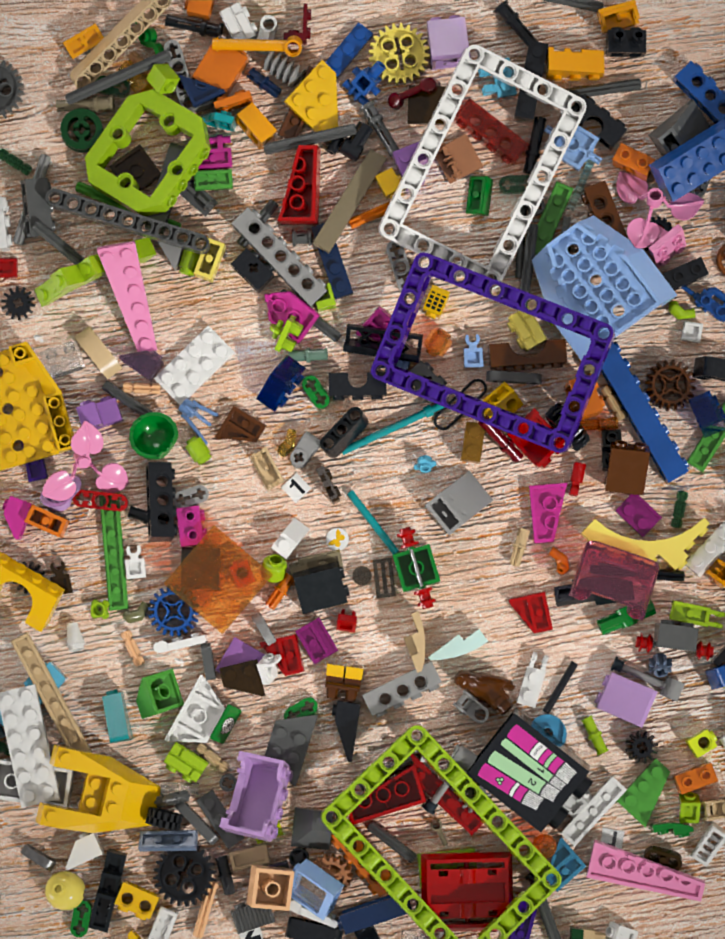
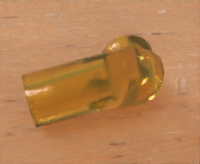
M287 430L286 439L278 446L280 456L286 457L294 449L296 430Z

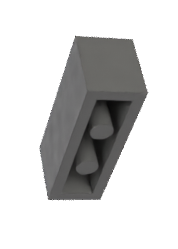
M47 178L21 180L26 238L41 237L32 229L33 224L38 220L51 231H55V222L51 217L53 208L45 199L47 191L51 189L50 182H48Z

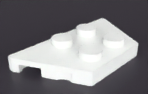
M200 674L165 737V741L208 742L226 708L203 675Z

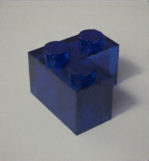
M287 355L269 375L256 399L274 412L279 407L283 408L289 400L287 395H291L296 385L299 386L305 376L302 374L306 368Z
M709 390L688 399L704 438L725 430V413L722 407H717L720 404L716 395L712 396Z

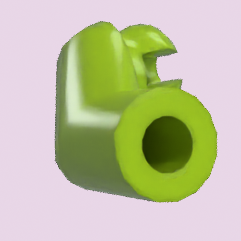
M677 301L669 303L668 310L676 319L695 318L694 308L684 310Z

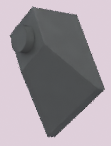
M295 807L291 846L330 850L331 832L322 823L320 818L323 810ZM329 811L326 814V820L329 823H332L333 811Z

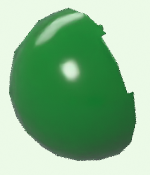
M150 412L141 415L133 422L130 428L129 440L132 448L138 455L148 460H159L165 457L178 439L176 423L169 416L160 412Z

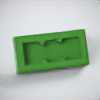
M232 169L199 170L193 176L195 191L233 189Z

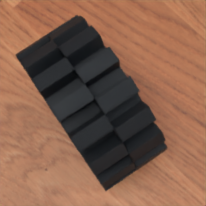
M149 807L145 823L167 830L179 831L183 815L165 809Z

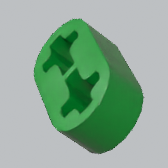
M306 376L302 381L305 393L316 408H326L330 403L327 392L315 376ZM307 380L316 382L314 384L315 392L310 387L306 388ZM319 393L321 397H326L324 405L316 403L318 398L315 394Z
M311 697L301 700L285 711L284 719H288L289 711L295 713L299 710L301 714L296 717L314 714L318 708L317 701ZM306 701L314 703L313 711L311 712L309 709L302 712L301 708L306 706Z
M83 900L73 911L70 931L77 938L83 937L89 929L92 904L87 900ZM86 904L85 907L88 908V911H85L83 917H80L81 910L78 907ZM79 920H82V927L85 930L77 933V929H74V926H77Z

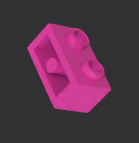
M199 505L176 508L181 547L205 545V540H208L207 529H203L202 521H205L204 509L201 510Z

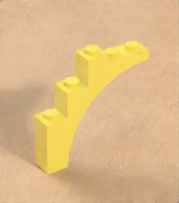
M703 518L692 528L678 536L664 540L645 541L621 536L607 529L594 519L580 534L613 566L617 563L621 565L628 558L626 556L628 553L642 568L646 566L650 568L658 560L656 558L658 556L672 570L677 568L681 570L687 564L686 559L689 557L684 550L688 551L695 544L693 540L698 535L702 537L709 530L707 526L710 523Z

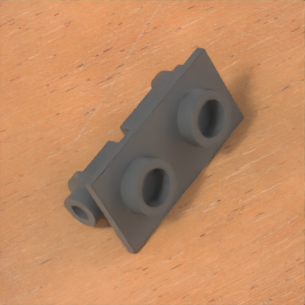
M191 178L186 189L180 193L182 197L205 217L218 204L206 191H195L194 181Z

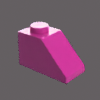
M10 496L9 499L6 498L3 504V514L14 538L21 540L27 523L24 521L32 503Z

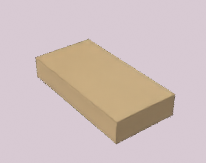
M266 843L228 852L233 872L251 868V864L263 865L271 863Z

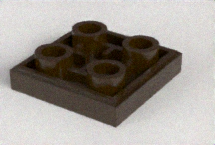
M438 86L437 90L432 94L422 91L409 97L408 124L428 125L446 86ZM437 119L435 125H444V122Z

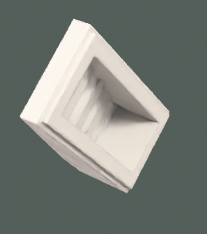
M712 822L690 856L707 867L725 843V830ZM713 832H716V833L719 834L721 837L718 838L717 836H715V835L713 834ZM711 838L712 840L717 842L716 845L711 843L708 839ZM703 845H707L712 849V851L710 852L705 847H703ZM699 851H702L703 853H705L706 855H708V857L705 858V857H703L701 854H699L698 852H699Z

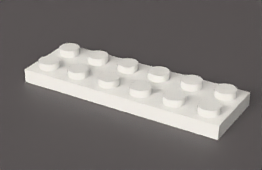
M36 684L0 692V712L21 808L37 805L40 802L46 803L61 799L54 766L50 764L51 752Z

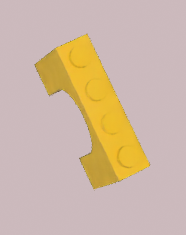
M0 552V592L5 582H16L24 586L32 597V608L25 623L42 632L49 624L65 589L44 578L41 574L27 568L24 564L10 558L7 554Z

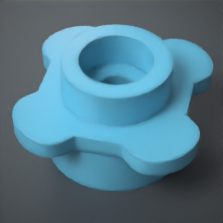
M427 455L420 456L417 459V464L414 465V469L420 470L423 473H429L432 467L436 466V461Z

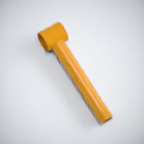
M295 35L288 37L287 40L224 39L216 37L212 39V50L217 52L219 50L286 52L287 55L295 57L301 53L302 40ZM291 42H295L298 44L299 48L296 50H292L289 48L288 44Z

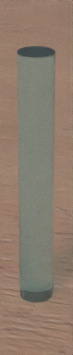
M590 159L586 162L567 206V209L574 211L595 163Z

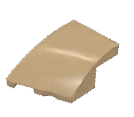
M419 611L411 614L417 633L404 637V641L416 671L419 673L423 669L425 660V634Z

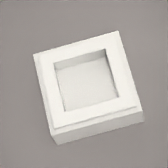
M684 321L681 340L700 343L703 324Z

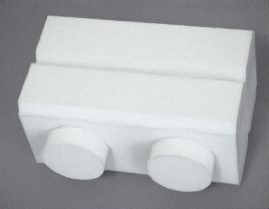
M240 2L219 12L231 39H257L256 34L259 32L254 22L250 24L247 18L250 14L246 6L242 7Z

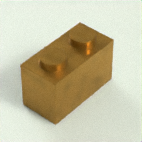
M466 422L460 461L480 463L485 430L478 423Z

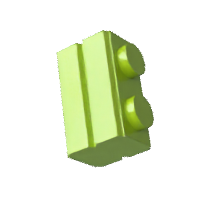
M179 742L174 744L164 760V763L167 764L165 767L173 773L176 771L182 773V778L189 783L197 782L209 764L206 759Z

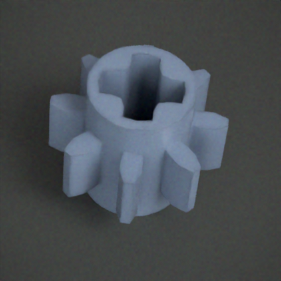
M657 653L652 658H649V672H654V676L665 677L668 675V672H672V659H667L665 654Z

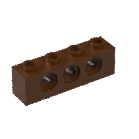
M604 180L584 188L581 199L583 204L589 208L588 217L594 215L600 220L608 218L611 222L609 226L628 239L606 181ZM594 201H602L604 207L600 209L596 208L594 206Z

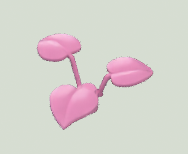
M622 171L619 172L617 177V194L623 202L633 204L638 199L644 200L647 198V205L650 207L647 220L636 218L628 224L627 236L635 248L649 247L657 240L660 231L659 226L654 222H650L653 208L660 207L662 202L667 208H671V214L674 218L682 221L693 218L704 203V199L690 192L674 202L669 200L668 203L659 188H652L648 191V183Z
M84 421L71 439V447L74 451L73 456L75 459L72 475L69 476L65 470L53 473L45 482L42 495L58 501L71 498L76 491V484L72 480L75 478L77 467L87 468L90 466L99 475L95 480V484L103 492L115 493L121 491L128 486L129 480L125 469L120 464L109 463L100 472L91 462L90 453H99L103 448L104 442L98 429L88 421Z

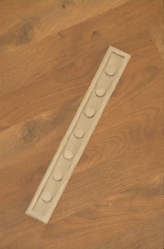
M29 632L11 640L10 642L33 685L36 684L37 692L66 747L92 752ZM80 772L82 777L85 778L86 773Z

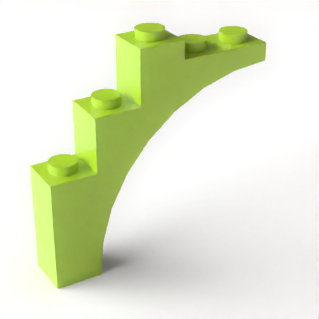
M149 238L134 240L140 263H144L156 255V251ZM98 254L88 256L76 265L58 269L50 275V279L34 291L41 306H48L65 294L105 276L106 272Z

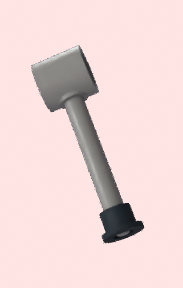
M616 656L611 671H623L661 688L660 695L678 702L685 685L684 683L667 677L664 682L624 664L625 662L619 660Z
M461 745L453 759L467 772L478 756ZM444 780L433 797L421 806L427 812L434 815L435 809L438 806L437 803L450 784Z

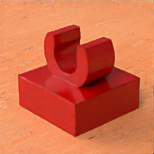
M342 609L341 614L338 613L336 630L355 633L358 617L355 616L356 612L353 610L352 615H346L345 609Z

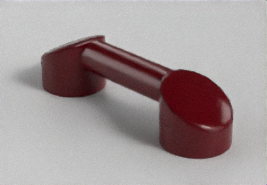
M425 77L420 81L419 85L399 94L391 93L388 97V104L395 110L400 109L405 99L422 91L432 94L437 90L438 84L433 78Z

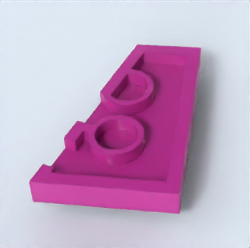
M567 483L529 486L534 544L554 542Z

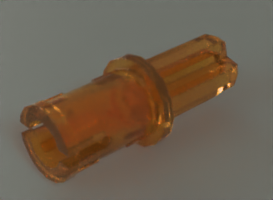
M597 417L595 420L581 421L580 424L586 431L598 430L601 432L606 429H618V418Z

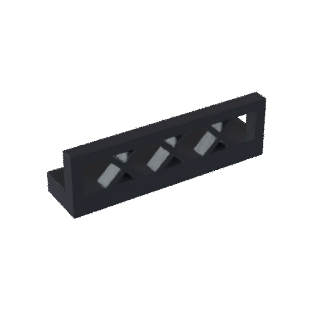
M347 324L343 352L376 357L386 329ZM351 330L359 331L362 337L359 339L350 338ZM396 330L392 334V336H396L398 339L401 335L400 331ZM376 333L381 339L378 342H373L368 336ZM409 333L406 341L417 339L418 347H409L405 343L399 360L419 363L423 334Z

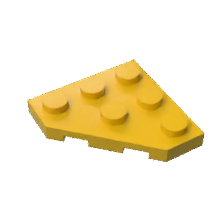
M320 60L283 101L314 132L338 127L336 73L323 60Z

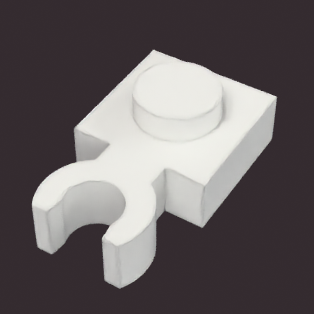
M137 545L136 553H132L130 546H127L126 552L130 556V560H125L127 579L146 578L145 558L139 559L142 551L141 546Z

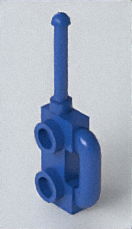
M687 286L681 288L693 296L695 306L701 307L702 311L708 312L718 321L725 322V293L715 287H710L707 290L703 289L701 294L695 293ZM712 296H716L721 301H723L724 304H719L718 302L712 299Z

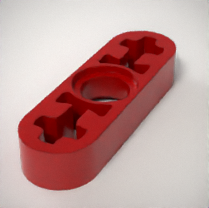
M79 490L72 498L73 503L82 508L122 512L129 505L126 496L116 493ZM83 493L84 497L90 498V494H93L91 499L92 506L89 505L90 501H83L80 504V501L76 500L77 496L79 497ZM99 495H103L106 498V503L103 506H97L95 503V499ZM109 496H112L111 500L118 501L119 497H121L125 504L121 505L120 508L116 504H111V508H109Z

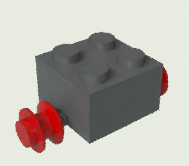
M661 620L660 623H655L654 637L651 634L648 637H643V634L640 633V636H636L635 647L638 648V652L643 648L649 653L655 647L693 651L698 660L702 656L706 658V661L709 660V657H713L714 646H711L710 642L707 645H703L702 641H699L697 644L699 628H694L693 623L680 622V625H674L675 621Z

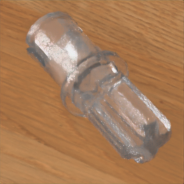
M182 781L180 783H161L160 791L162 794L187 790L190 795L199 796V783H182Z

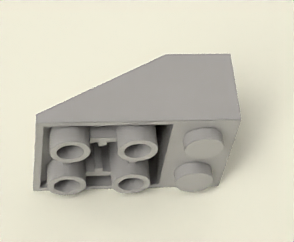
M468 471L429 501L425 508L449 536L491 503L493 499L473 474Z

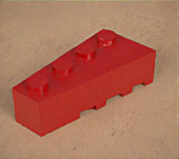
M412 765L381 784L349 814L352 825L427 802L416 765Z

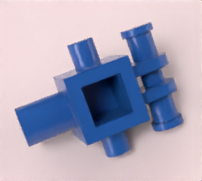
M377 61L371 68L368 66L362 71L356 67L352 71L356 76L351 83L347 79L341 86L349 91L347 93L349 96H354L353 100L355 102L358 101L363 106L369 102L364 96L371 92L377 96L381 92L377 85L382 80L379 75L386 67L380 61Z

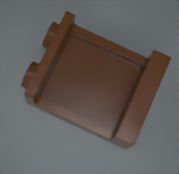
M622 440L611 442L607 477H605L604 483L605 491L643 496L650 457L649 446L640 442L628 444Z

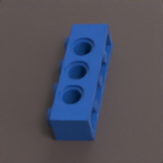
M690 61L674 77L673 82L690 99H693L696 105L716 124L725 118V114L721 113L718 109L719 106L725 107V91L720 90L716 86L717 84L713 78L707 77L703 73V69L699 64H694ZM692 80H699L701 82V86H694L692 84ZM705 93H712L714 100H708L705 97Z

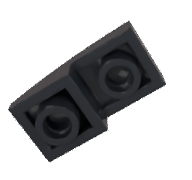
M602 430V471H608L611 451L610 444L611 442L622 440L621 430Z

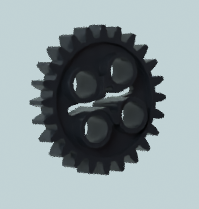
M198 845L197 851H166L168 855L160 854L163 860L156 861L160 867L154 869L155 872H158V875L154 876L153 879L159 880L155 887H161L158 893H165L164 900L171 898L170 904H174L177 900V905L180 907L183 902L186 907H189L190 901L193 905H197V899L204 901L203 894L210 895L207 891L208 888L214 889L210 882L216 881L212 874L217 873V871L211 870L215 863L208 862L211 856L205 857L206 850L204 849L199 852L200 846ZM180 856L185 861L182 867H178L176 864V860ZM190 859H193L192 864L189 866ZM199 864L202 867V872L199 875H195L193 869ZM182 871L189 875L188 878L183 879ZM174 874L176 876V882L175 884L170 885L168 882V878L170 875ZM189 882L194 886L191 893H187L185 890ZM180 883H181L180 890L177 891V887H178V886L180 885Z

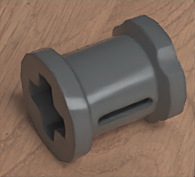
M292 229L293 247L297 244L312 246L311 229L307 231Z

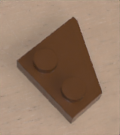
M234 405L215 437L217 439L257 442L267 425Z

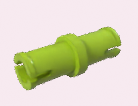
M592 715L581 720L588 734L587 738L591 740L597 756L609 751L601 736L602 732L598 730Z

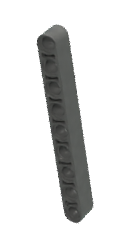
M53 188L47 191L45 196L47 203L56 210L197 254H206L211 247L209 239L203 234ZM59 195V201L52 203V196ZM71 201H78L76 208H69ZM95 206L96 212L88 214L87 210L89 207ZM114 212L115 216L113 219L107 220L105 219L106 214ZM126 218H133L131 225L125 226L123 224ZM145 223L151 224L149 231H142V226ZM168 229L170 231L169 235L161 237V230ZM180 235H187L188 239L186 242H178ZM200 240L206 241V246L202 249L196 247L197 242Z

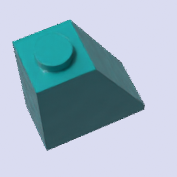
M117 689L107 691V696H102L110 743L132 738L133 734L123 692L118 693Z

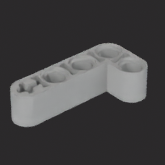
M176 40L167 41L164 44V50H168L172 58L168 61L169 66L173 69L176 65H182L183 69L180 72H174L178 76L183 75L190 78L179 42ZM172 47H174L177 58L174 59L171 52ZM179 80L175 90L180 105L185 107L184 103L190 99L185 90L178 88L181 84ZM216 98L195 109L193 106L187 109L193 113L211 109L214 107L213 102L216 101Z

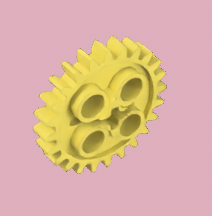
M393 23L392 29L385 26V33L379 30L380 37H373L376 43L370 42V47L373 49L369 50V54L373 56L369 58V62L376 63L380 61L385 65L386 69L382 72V81L387 77L388 84L395 80L396 85H398L399 80H402L403 84L406 85V79L413 82V76L419 79V71L425 72L423 66H428L429 62L424 59L430 58V54L425 52L429 51L430 48L429 46H424L427 43V39L421 40L423 33L416 34L417 28L411 31L409 24L405 29L402 23H400L399 28H396V25ZM395 38H397L399 41L400 53L402 54V64L404 70L400 69L399 58L396 54L397 47L395 43ZM410 40L412 45L405 47L402 45V41ZM390 43L393 45V48L385 50L383 45ZM408 58H413L415 60V63L413 65L406 64L405 60ZM393 61L397 66L394 69H390L387 67V63Z

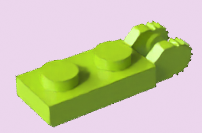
M672 600L669 619L693 623L703 627L710 626L722 629L723 624L709 622L710 614L717 617H725V613L711 610L708 607Z

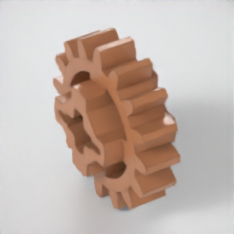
M334 853L330 857L327 854H324L323 858L318 857L316 862H314L315 865L320 868L323 866L322 870L339 882L342 876H344L341 883L344 884L342 891L345 892L347 887L350 886L353 873H351L352 866H346L348 860L342 861L341 855L335 858Z

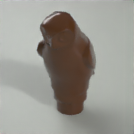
M460 670L456 673L454 678L456 685L462 689H467L477 699L486 702L493 710H498L501 715L506 714L513 707V704L509 701V695L504 691H513L516 686L513 685L512 680L466 670Z

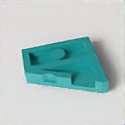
M221 111L220 113L213 112L201 115L206 125L235 132L236 122L231 113Z

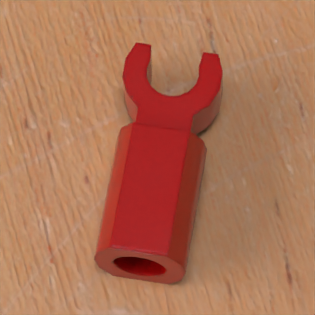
M574 462L570 478L572 484L569 495L578 496L586 464Z

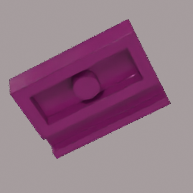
M631 494L615 510L642 538L662 518L639 495Z
M319 617L295 631L314 665L338 651Z

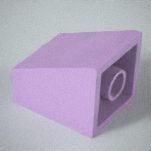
M452 15L448 19L433 17L427 21L431 70L455 68L463 51L469 47L465 17Z
M613 672L610 675L606 674L602 683L604 689L602 693L598 692L594 701L597 704L596 708L642 728L658 692Z

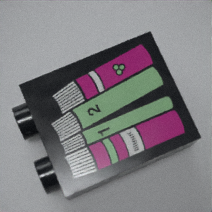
M517 708L514 709L467 771L470 778L539 832H542L547 825L556 830L569 813L563 805L571 794L581 799L593 783V780L587 777L590 771L588 763Z

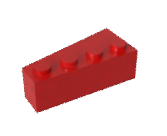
M298 145L292 173L287 184L285 198H283L282 209L277 220L281 225H319L321 149L318 145Z

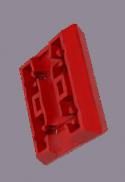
M510 851L422 853L421 899L440 919H465V921H445V925L452 932L482 931L490 921H470V918L499 917L507 909L506 906L513 900L512 853ZM469 862H503V867L476 868L475 866H469ZM464 863V866H457V869H431L430 864ZM489 870H492L496 875H488ZM440 871H444V874H447V876H439ZM489 911H493L497 915H489ZM441 912H445V914H447L448 916L440 917ZM442 928L435 930V932H444Z

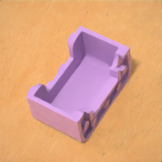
M239 751L237 760L241 761L240 768L237 769L239 775L229 810H226L228 817L221 818L219 827L226 832L271 842L273 839H276L278 834L277 823L283 815L282 804L287 799V785L292 780L293 771L283 760Z

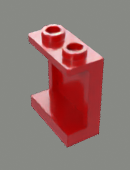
M535 408L524 417L553 429L539 415ZM522 423L519 428L522 434L527 433L529 430L528 424ZM510 433L506 435L537 469L540 466L545 468L552 461L549 457L554 453L559 454ZM562 437L558 438L555 442L557 448L564 447L565 440Z

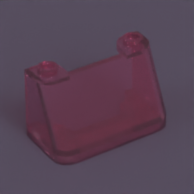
M589 541L586 543L578 560L569 596L578 600L588 599L591 594L618 602L627 606L626 612L631 618L643 621L660 566L651 559L598 541Z

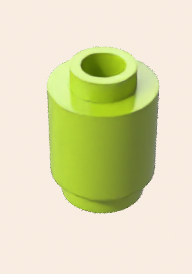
M183 250L179 263V272L188 276H194V270L200 254Z
M194 436L186 442L187 446L185 449L199 466L212 458L210 455L211 451L201 437L196 438Z

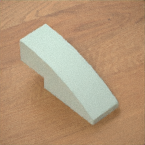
M480 629L464 640L458 634L428 658L429 660L455 658L481 647L488 640Z

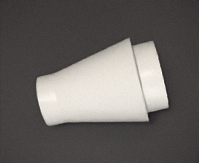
M78 623L67 624L66 647L69 648V652L84 650L86 643Z

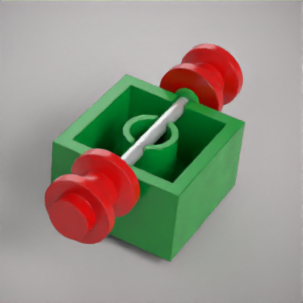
M410 527L399 529L400 533L396 535L398 538H402L403 541L400 548H407V551L393 554L392 557L402 591L407 592L417 588L421 589L414 592V595L419 596L420 599L417 606H422V609L433 607V602H436V599L431 598L430 595L433 588H426V586L440 582V577L430 544L414 548L412 546L419 544V541H415L413 538V534L416 532L415 529L411 530Z

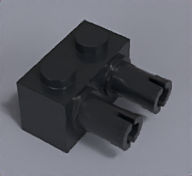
M613 27L611 30H608L606 34V57L645 56L646 30H642L639 27H633L630 30Z

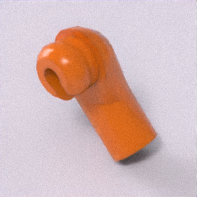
M553 547L548 555L556 560L557 572L560 575H564L569 570L568 557Z

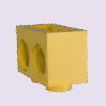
M505 381L482 400L512 413L524 405L516 392ZM490 408L486 409L484 416L491 418L493 416L492 410Z
M125 880L114 904L118 905L117 909L126 913L132 911L136 913L135 916L137 918L146 920V918L151 919L161 895ZM123 894H132L133 901L130 903L125 902ZM142 901H148L151 904V908L143 910L141 908Z

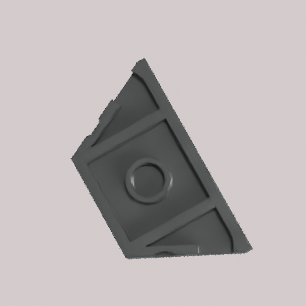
M317 714L275 721L265 756L283 760L291 767L293 777L290 783L293 786H296L317 721Z

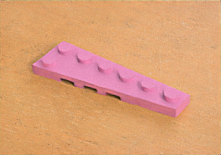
M135 241L97 247L98 255L138 354L156 351L157 344Z
M594 840L586 878L701 901L705 887L704 880L604 842Z

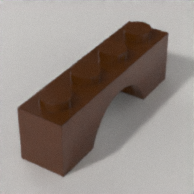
M566 339L546 340L543 349L538 354L530 357L518 355L511 349L509 343L489 344L488 346L490 369H494V371H506V368H513L514 371L525 370V367L532 366V369H543L544 365H551L552 368H561L563 364L567 363Z

